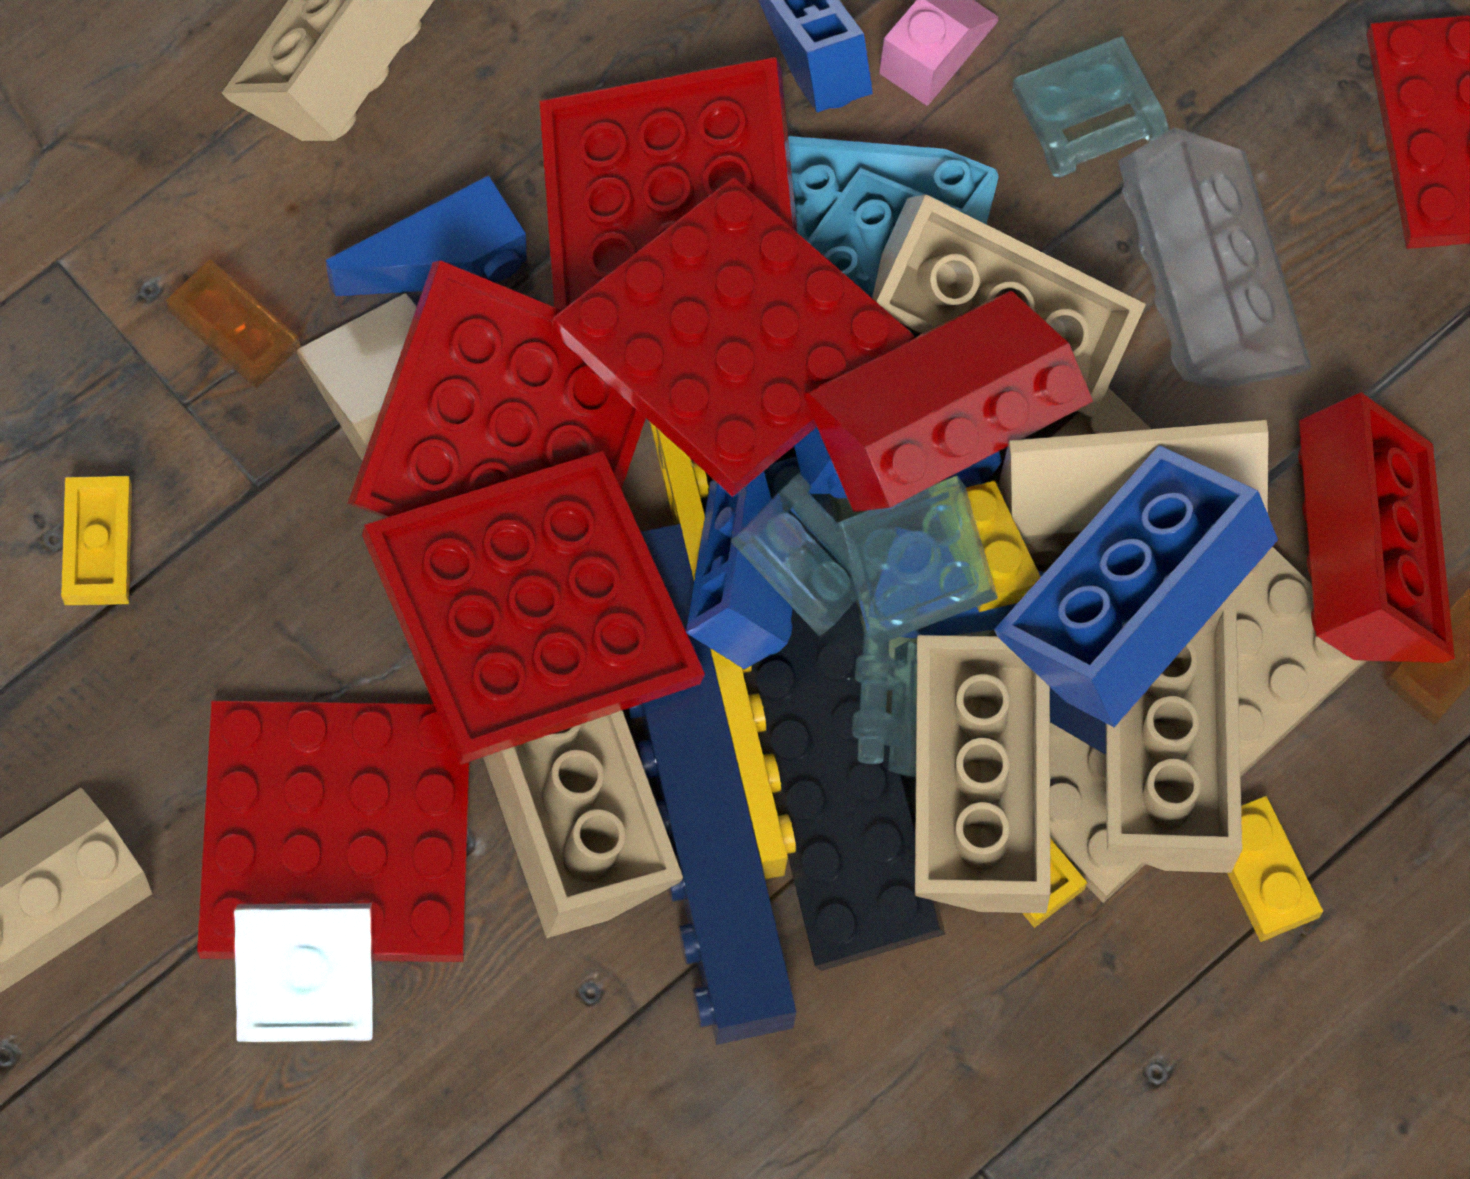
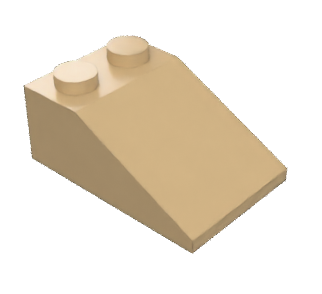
M406 293L297 349V355L362 461L417 308Z

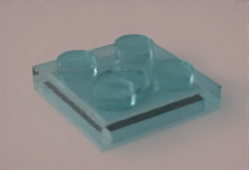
M958 476L939 482L891 508L868 510L837 523L867 633L877 645L998 599L966 487Z
M371 903L237 904L235 909L238 1041L372 1040L374 1023Z

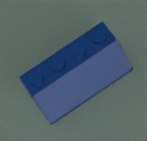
M1159 445L994 629L998 638L1065 702L1115 727L1278 541L1259 491Z

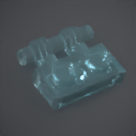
M879 631L867 632L864 634L863 655L856 658L855 679L861 683L860 711L853 714L852 735L858 738L857 759L859 762L866 764L882 763L884 761V745L890 746L889 772L916 778L917 643L907 641L896 647L893 659L889 657L890 635ZM887 690L893 691L892 714L886 712Z

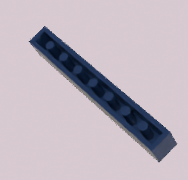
M681 524L642 531L641 534L686 631L694 579ZM688 635L705 673L701 684L628 708L627 711L630 719L641 717L646 739L636 741L637 752L647 779L655 777L660 800L655 802L683 876L682 881L669 888L668 891L672 902L680 900L684 902L688 924L679 925L678 931L686 965L697 962L703 986L693 988L698 1021L701 1028L712 1025L716 1045L793 1029L797 1011L711 650L708 646Z

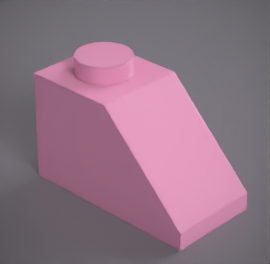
M916 0L884 38L879 74L928 106L997 24L998 16L974 0Z

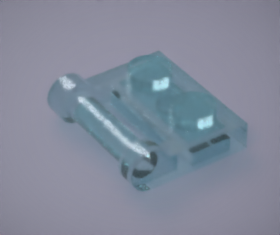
M1123 36L1014 78L1012 91L1044 149L1046 162L1056 178H1061L1075 172L1076 165L1142 138L1151 142L1168 134V122L1163 109ZM1128 103L1131 104L1136 113L1135 116L1069 142L1062 132L1065 128Z
M797 473L758 511L730 542L806 623L821 636L836 624L864 590L885 570L886 565L874 552L868 556L808 492L812 486L800 473ZM789 510H791V512L806 526V528L850 573L849 575H847L846 571L839 564L835 563L832 560V558L817 544V542L804 530L801 523L795 517L788 513Z

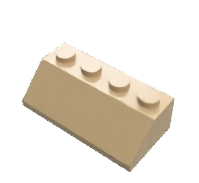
M288 0L225 87L222 94L230 102L301 141H336L337 138L347 133L354 125L357 118L356 111L369 92L375 90L384 82L389 73L388 65L399 49L417 35L421 28L420 19L434 0Z
M926 194L907 198L882 252L872 299L904 327L921 335L1005 292L1013 291L1069 342L1093 399L1092 403L1076 411L1089 418H1094L1146 304Z
M1267 420L1012 440L1008 444L998 488L1035 565L1055 562L1159 445L1258 490L1268 513Z
M1226 599L1115 727L1105 723L1108 851L1164 871L1232 872L1242 851L1236 599Z
M917 635L915 896L978 912L1046 913L1050 898V687L1006 646L998 636Z
M623 711L483 757L546 938L608 921L682 881L681 870Z
M81 787L0 839V993L153 894L145 873L107 817Z

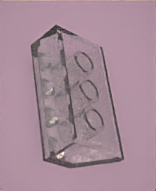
M1174 127L1120 159L1118 163L1124 180L1123 196L1134 214L1140 235L1138 242L1139 250L1150 268L1156 289L1155 304L1160 315L1165 319L1173 346L1171 348L1172 362L1181 374L1182 380L1215 389H1222L1302 373L1311 368L1245 151Z

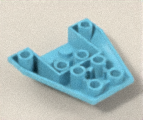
M788 136L798 234L871 298L874 293L882 252L907 198L926 194L987 224L999 178L997 169L940 148ZM908 329L914 335V338L920 335Z

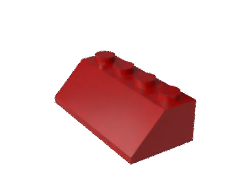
M1013 291L1005 292L803 393L853 512L891 508L1008 447L1009 441L1021 440L1093 402L1069 342Z
M1362 392L1299 420L1301 447L1298 451V459L1303 470L1305 490L1302 511L1307 523L1309 554L1306 562L1312 578L1314 608L1311 611V622L1316 636L1352 660L1445 663L1455 659L1433 444Z

